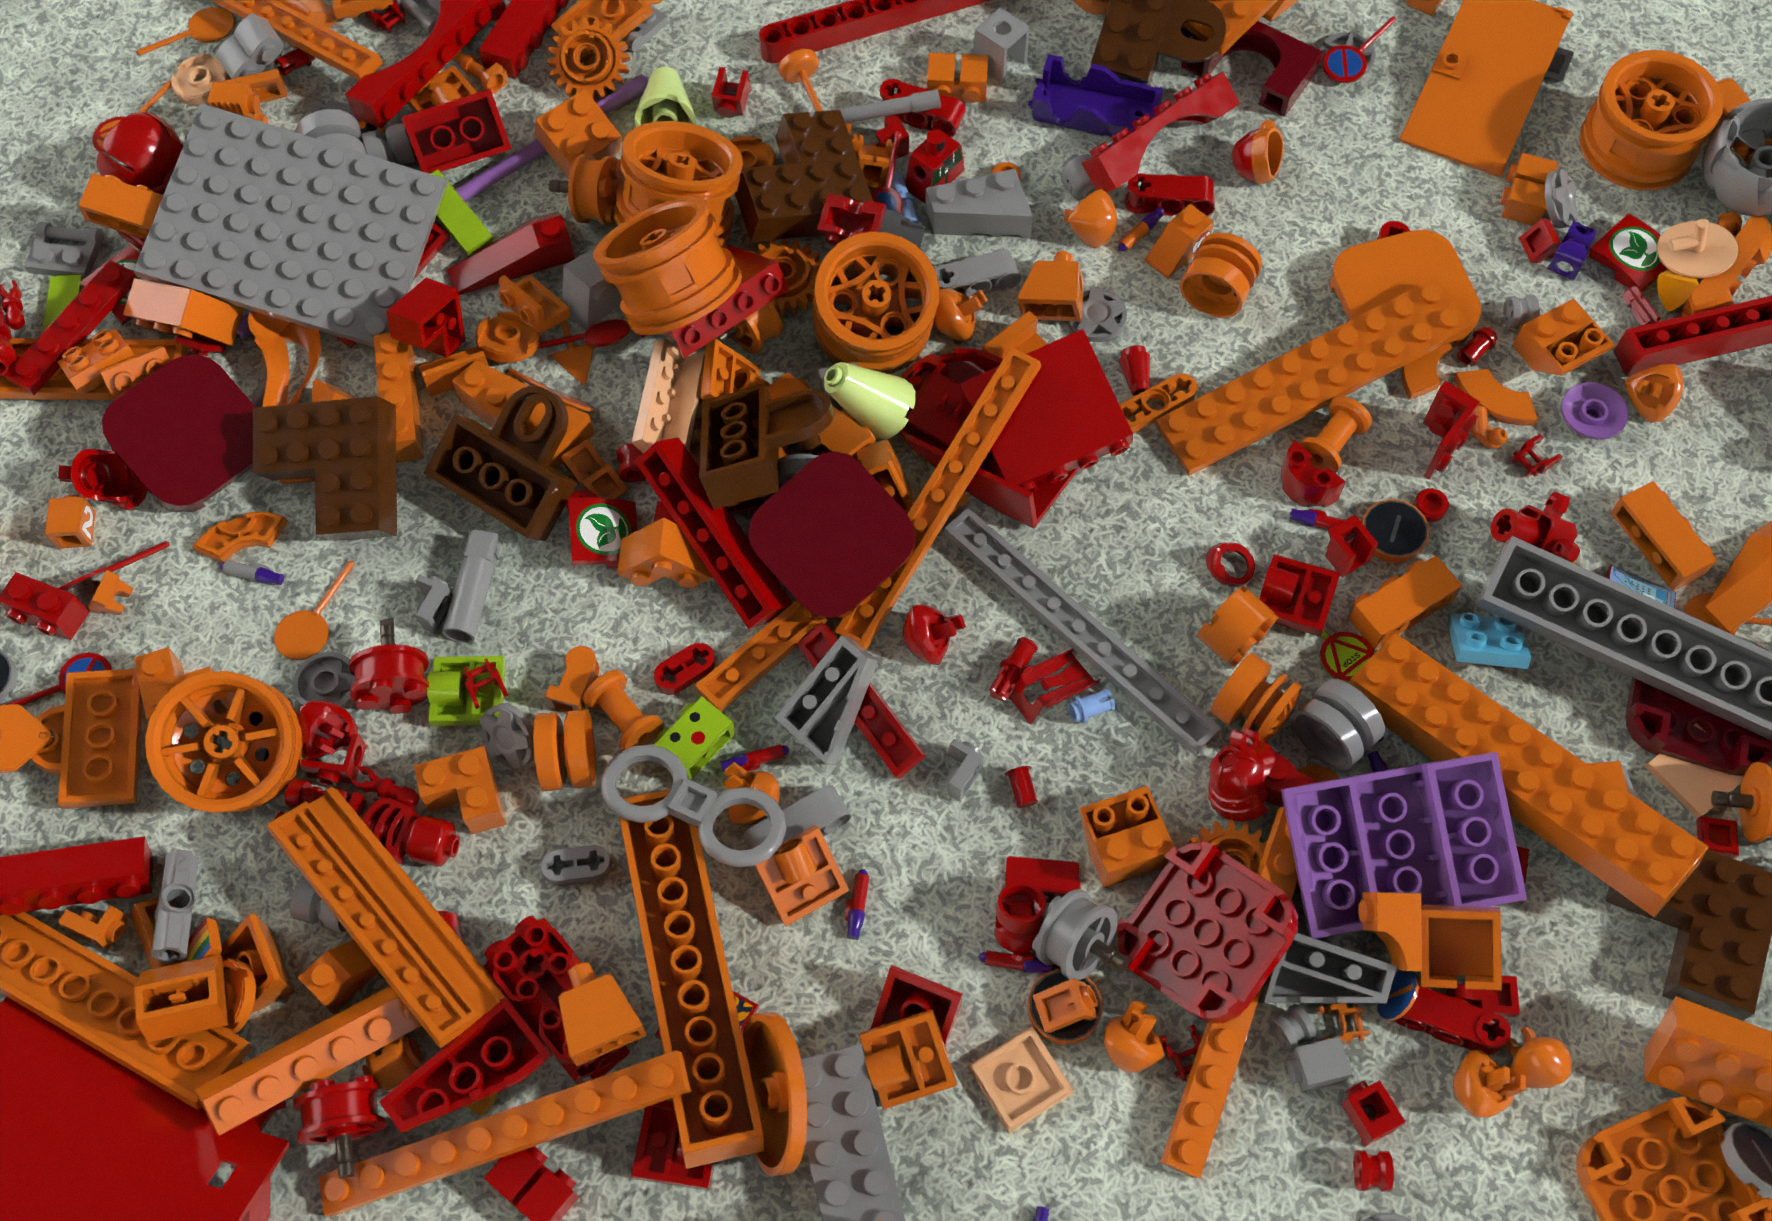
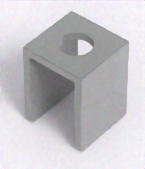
M1001 7L975 29L974 54L988 55L987 74L1003 84L1006 78L1007 54L1023 64L1027 62L1030 26Z

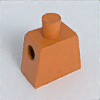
M1067 251L1056 252L1053 261L1039 260L1035 262L1017 297L1022 316L1030 311L1038 320L1081 322L1084 280L1079 263L1073 261L1072 254Z
M589 962L580 963L568 970L574 988L559 995V1003L568 1052L576 1066L647 1036L640 1019L611 974H606L596 979Z

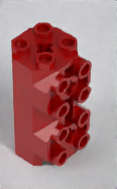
M533 915L524 918L518 923L513 934L504 941L502 939L495 941L486 949L484 955L488 960L484 968L576 1085L584 1083L583 1079L589 1076L592 1080L604 1076L629 1055L630 1050L624 1045L579 1066H576L571 1059L567 1047L559 995L574 988L568 970L581 962L568 943L545 918L537 920ZM640 1039L634 1041V1044L636 1045Z

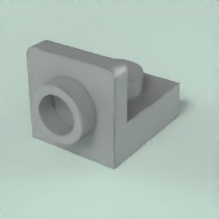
M418 575L415 581L422 594L426 596L420 600L417 606L416 617L424 630L436 634L447 615L452 593L449 589L450 586L438 577L432 576L427 578Z
M953 739L949 745V756L958 762L951 768L946 781L949 782L948 795L961 802L983 770L984 756L981 755L980 750L969 742L961 743Z

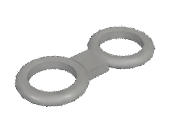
M654 745L630 747L618 753L606 765L601 778L602 797L609 809L622 819L637 823L658 821L671 815L698 827L699 840L707 854L721 864L737 868L755 866L771 858L782 845L786 832L785 815L775 799L763 791L748 787L728 789L718 794L714 790L689 780L687 770L679 757L666 748ZM643 761L660 763L669 770L674 781L671 791L663 800L653 805L638 806L630 804L620 797L616 790V783L619 775L628 766ZM748 804L756 806L765 812L771 822V829L768 837L760 845L749 850L738 851L727 848L717 840L713 833L715 819L724 809L732 805Z

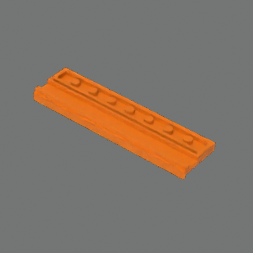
M332 786L326 789V794L310 804L306 801L267 824L268 832L439 1048H442L458 1037L505 997L509 1000L336 788L334 789Z

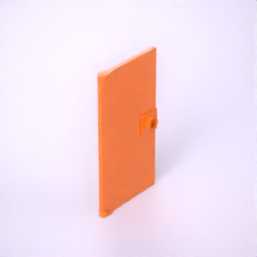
M1463 0L1399 141L1493 176L1502 177L1505 170L1504 167L1566 27L1571 21L1572 11L1561 7L1556 8L1534 0Z

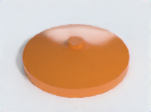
M777 1012L756 1013L749 1018L742 1035L764 1135V1151L753 1153L760 1168L767 1175L791 1174L799 1166L806 1141L807 1091L803 1066L795 1038L785 1019Z

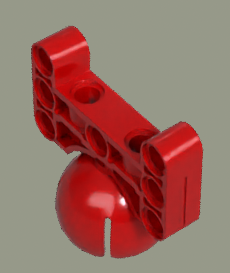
M148 112L132 113L118 122L103 141L105 151L126 166H122L103 151L99 152L97 156V170L101 176L112 175L123 183L133 186L143 185L155 193L164 195L184 143L181 142L174 128L163 119ZM117 231L122 238L140 251L142 250L146 239Z

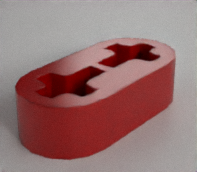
M694 643L661 662L654 671L657 689L666 695H674L707 676L714 670L716 663L712 648L705 643ZM699 654L700 657H705L706 663L702 666L698 662L694 663L693 656ZM669 672L671 675H675L676 682L671 684L668 680L664 681V674Z

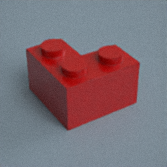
M426 277L386 311L391 338L422 350L425 349L447 358L466 341L457 288Z

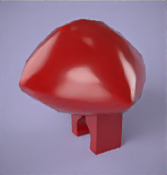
M924 604L913 605L904 622L902 635L905 645L917 658L924 663L939 665L948 650L950 637L957 634L956 630L964 629L966 625L961 614L947 617L934 607Z
M309 701L300 707L298 722L302 731L303 752L307 759L333 755V753L350 744L353 733H358V726L353 717L344 708L335 703Z

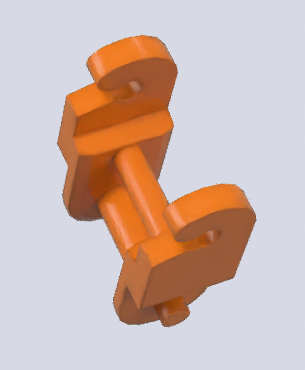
M1346 1003L1332 1004L1326 1008L1323 1006L1315 1008L1318 1015L1335 1013L1336 1017H1339L1342 1034L1336 1037L1341 1038L1342 1044H1350L1354 1040L1353 1038L1364 1041V1037L1370 1035V1031L1363 1029L1360 1014L1365 1012L1364 1007H1358L1357 1004H1353L1352 1008H1347ZM1344 1016H1353L1356 1031H1347Z

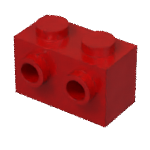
M15 572L0 594V605L6 610L5 616L20 625L25 623L33 625L37 630L51 637L56 634L72 640L89 614L87 608L74 594Z

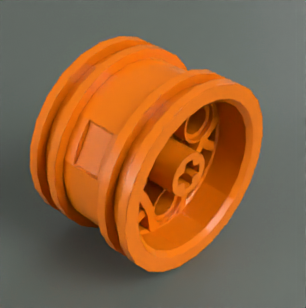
M1644 50L1631 53L1612 65L1598 91L1597 101L1592 105L1581 126L1579 135L1581 151L1586 161L1598 174L1621 187L1644 191H1654L1670 187L1681 181L1689 173L1701 152L1702 144L1709 138L1718 123L1724 105L1722 91L1715 78L1704 67L1683 55L1664 50Z
M656 121L635 127L627 133L622 143L620 159L621 172L625 179L619 185L616 192L614 208L617 225L660 203L680 197L696 196L706 200L709 213L714 216L717 224L714 233L722 246L729 239L735 211L731 196L738 189L741 178L740 173L743 167L742 155L738 148L721 134L703 126L686 122Z
M688 196L672 199L634 215L609 232L598 243L593 252V260L601 268L603 278L608 283L615 284L622 297L620 303L621 311L628 319L630 328L637 334L655 335L692 323L724 303L741 283V271L735 264L731 251L721 247L714 233L717 227L716 220L709 213L706 200L701 197Z
M888 232L856 234L838 243L828 252L820 264L815 278L812 325L816 340L822 351L835 364L838 362L848 364L857 362L859 367L886 374L895 373L909 366L924 350L932 330L939 304V282L936 271L929 258L915 244L903 237ZM883 274L895 280L887 282L881 279L880 275ZM855 275H859L858 277L850 281L847 280ZM905 298L915 299L917 306L907 308ZM839 303H845L851 309L847 312H840L834 306ZM896 326L902 333L891 335L886 331V328Z

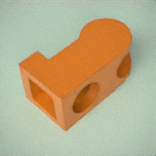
M577 646L569 650L566 655L565 662L567 668L559 687L549 685L545 699L549 709L564 713L572 710L586 709V705L582 701L583 694L598 678L600 668L595 653L591 648Z

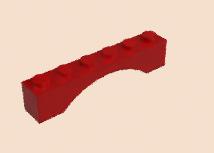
M442 0L440 2L437 24L430 36L419 48L392 66L364 75L345 94L354 117L382 129L493 19L488 1Z
M1210 72L1193 81L1195 84L1194 88L1191 89L1190 86H1187L1173 95L1175 98L1173 102L1170 103L1169 100H1166L1154 107V115L1149 117L1147 113L1132 122L1133 129L1128 131L1127 128H1124L1111 136L1113 142L1109 145L1104 142L1090 150L1091 157L1081 164L1096 191L1102 189L1106 193L1110 192L1136 176L1148 144L1156 133L1167 124L1191 122L1204 125L1220 118L1239 105L1240 102L1224 72L1211 76Z

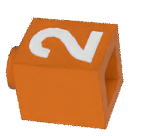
M66 495L63 498L49 499L45 535L57 549L92 546L96 511L83 496Z

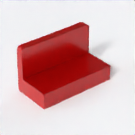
M1008 856L1006 861L1005 887L1017 882L1029 883L1043 892L1046 903H1050L1057 896L1063 897L1072 890L1080 889L1079 863Z

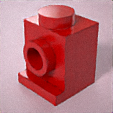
M1364 1080L1345 1091L1348 1097L1341 1103V1106L1361 1137L1364 1147L1394 1132L1406 1123L1380 1080L1370 1086ZM1363 1106H1368L1373 1110V1119H1368L1362 1109Z

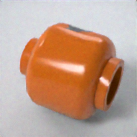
M402 1036L367 1055L366 1064L362 1066L364 1076H374V1082L381 1084L383 1091L391 1092L418 1070L420 1065L424 1063V1059L416 1041L412 1037L406 1038Z

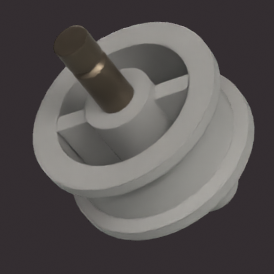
M1081 889L1072 890L1063 897L1057 896L1050 902L1047 909V917L1032 945L1039 961L1045 965H1058L1061 967L1062 974L1069 980L1072 978L1082 980L1087 977L1102 960L1121 972L1128 967L1130 962L1128 957L1110 947L1118 922L1115 909L1106 904L1097 906L1092 903L1091 896Z

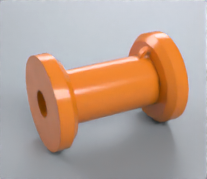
M1344 396L1334 398L1329 404L1328 412L1331 420L1318 437H1307L1300 443L1301 446L1312 454L1310 462L1317 469L1329 467L1336 473L1342 465L1339 455L1340 450L1352 434H1364L1372 425V417L1369 411L1358 401Z
M612 670L597 678L586 689L582 701L589 709L602 708L622 733L619 743L622 751L633 746L648 745L663 730L664 722L658 715L644 716L624 691L627 683L625 674L621 670Z

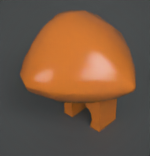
M1100 189L1088 194L1073 210L1065 209L1064 222L1069 223L1071 229L1086 245L1099 248L1111 238L1117 225V213L1111 196Z
M949 288L939 289V304L933 322L937 330L941 334L958 341H971L976 323L975 311L983 307L982 304L988 301L982 289L968 297Z
M1660 364L1635 373L1624 381V385L1638 413L1648 422L1654 423L1665 419L1677 407L1683 393L1682 371L1676 364Z
M735 762L724 770V774L728 778L724 781L723 786L727 789L748 787L760 790L775 799L779 805V784L773 774L765 771L749 773ZM738 804L728 807V818L734 824L753 825L768 818L765 812L756 806Z
M1133 1001L1124 1016L1113 1017L1108 1022L1104 1033V1045L1110 1060L1115 1067L1126 1073H1136L1147 1069L1164 1057L1162 1043L1159 1037L1151 1031L1157 1019L1154 1015L1143 1014L1147 1009L1146 1004L1143 1002Z
M1526 1026L1520 1029L1525 1037L1522 1047L1518 1046L1516 1039L1510 1037L1506 1043L1513 1057L1510 1066V1077L1517 1076L1518 1074L1526 1076V1088H1551L1564 1083L1571 1075V1056L1560 1039L1536 1037L1533 1030Z
M1481 1049L1471 1050L1465 1055L1454 1075V1096L1472 1116L1489 1118L1507 1109L1514 1101L1513 1095L1526 1091V1076L1518 1074L1517 1076L1510 1077V1068L1506 1066L1500 1068Z

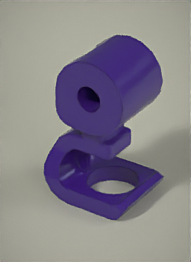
M1573 221L1558 247L1548 270L1574 280L1586 259L1587 250L1598 230ZM1557 262L1569 263L1573 267V271L1561 270L1557 266Z

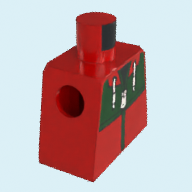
M931 130L928 132L927 139L909 156L905 181L908 192L926 204V188L953 182L965 170L960 143L941 130Z

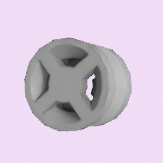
M1528 295L1524 299H1518L1516 296L1506 298L1503 315L1507 328H1516L1518 325H1523L1539 317L1540 308L1536 296Z
M1298 1004L1288 1007L1286 1014L1282 1016L1275 1015L1269 1019L1272 1033L1287 1052H1292L1298 1047L1300 1041H1310L1316 1037L1313 1022L1305 1010Z

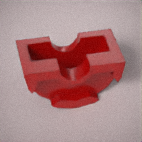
M828 194L817 230L826 235V242L833 246L856 234L879 232L887 207L885 203L868 200L862 203L845 196Z
M1294 440L1287 451L1281 468L1283 491L1292 501L1304 507H1307V505H1324V507H1328L1338 501L1346 481L1329 467L1325 469L1313 467L1310 462L1312 454Z

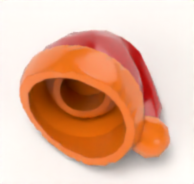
M1263 121L1258 129L1250 131L1243 136L1232 149L1231 158L1236 172L1247 181L1265 184L1272 181L1278 173L1283 158L1284 141L1274 121Z

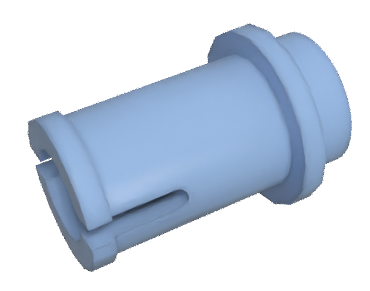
M1104 689L1101 692L1083 698L1079 696L1073 697L1072 702L1067 704L1068 712L1073 722L1080 721L1081 723H1086L1090 717L1114 710V698L1106 701L1107 697L1112 696L1111 692L1108 689Z

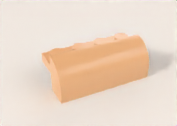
M666 338L654 342L631 442L642 453L647 451L656 441L679 437L700 467L702 404L705 401L700 396L705 350L684 358Z

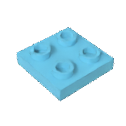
M1471 612L1462 614L1449 613L1447 627L1457 662L1521 669L1529 668L1532 657L1521 626L1500 616L1495 618L1479 616Z

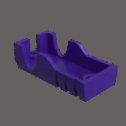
M1048 54L1043 68L1042 79L1036 78L1035 83L1038 86L1033 91V100H1029L1028 105L1032 109L1034 121L1101 136L1107 135L1111 138L1112 135L1124 128H1127L1128 131L1133 129L1132 122L1139 118L1136 116L1141 117L1147 113L1149 117L1154 115L1153 108L1161 103L1163 88L1151 87L1143 83L1137 84L1129 80H1120L1107 67L1091 64L1086 77L1074 80L1069 77L1068 73H1065L1063 57Z

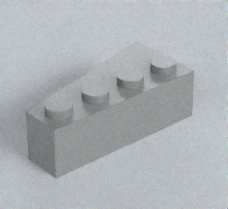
M595 248L563 266L562 302L570 307L571 318L586 331L618 307L622 300L615 284L608 283L603 278L601 268L593 260Z

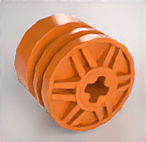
M1217 232L1208 234L1201 241L1198 250L1194 254L1193 261L1189 264L1181 279L1180 290L1182 296L1196 310L1217 318L1234 317L1241 311L1250 288L1253 287L1261 271L1263 263L1260 254L1252 244L1231 233Z
M1252 652L1240 663L1227 680L1212 704L1210 714L1228 726L1243 716L1246 718L1241 732L1244 733L1246 728L1254 730L1257 726L1259 727V741L1267 742L1279 733L1294 712L1303 686L1294 682L1283 693L1282 689L1288 680V676L1283 673L1272 684L1268 683L1266 680L1272 665Z

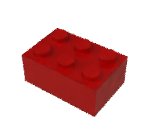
M485 89L401 116L419 167L425 173L431 174L436 170L443 172L512 149L491 89Z

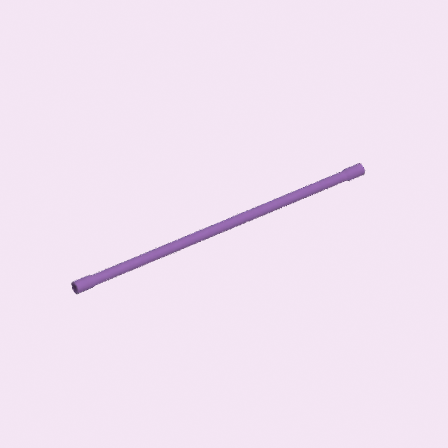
M640 74L622 85L614 93L597 102V105L607 115L625 103L632 102L643 95L648 83L647 78ZM537 139L455 190L464 201H467L547 151ZM249 313L241 318L237 336L241 340L253 334L248 324Z

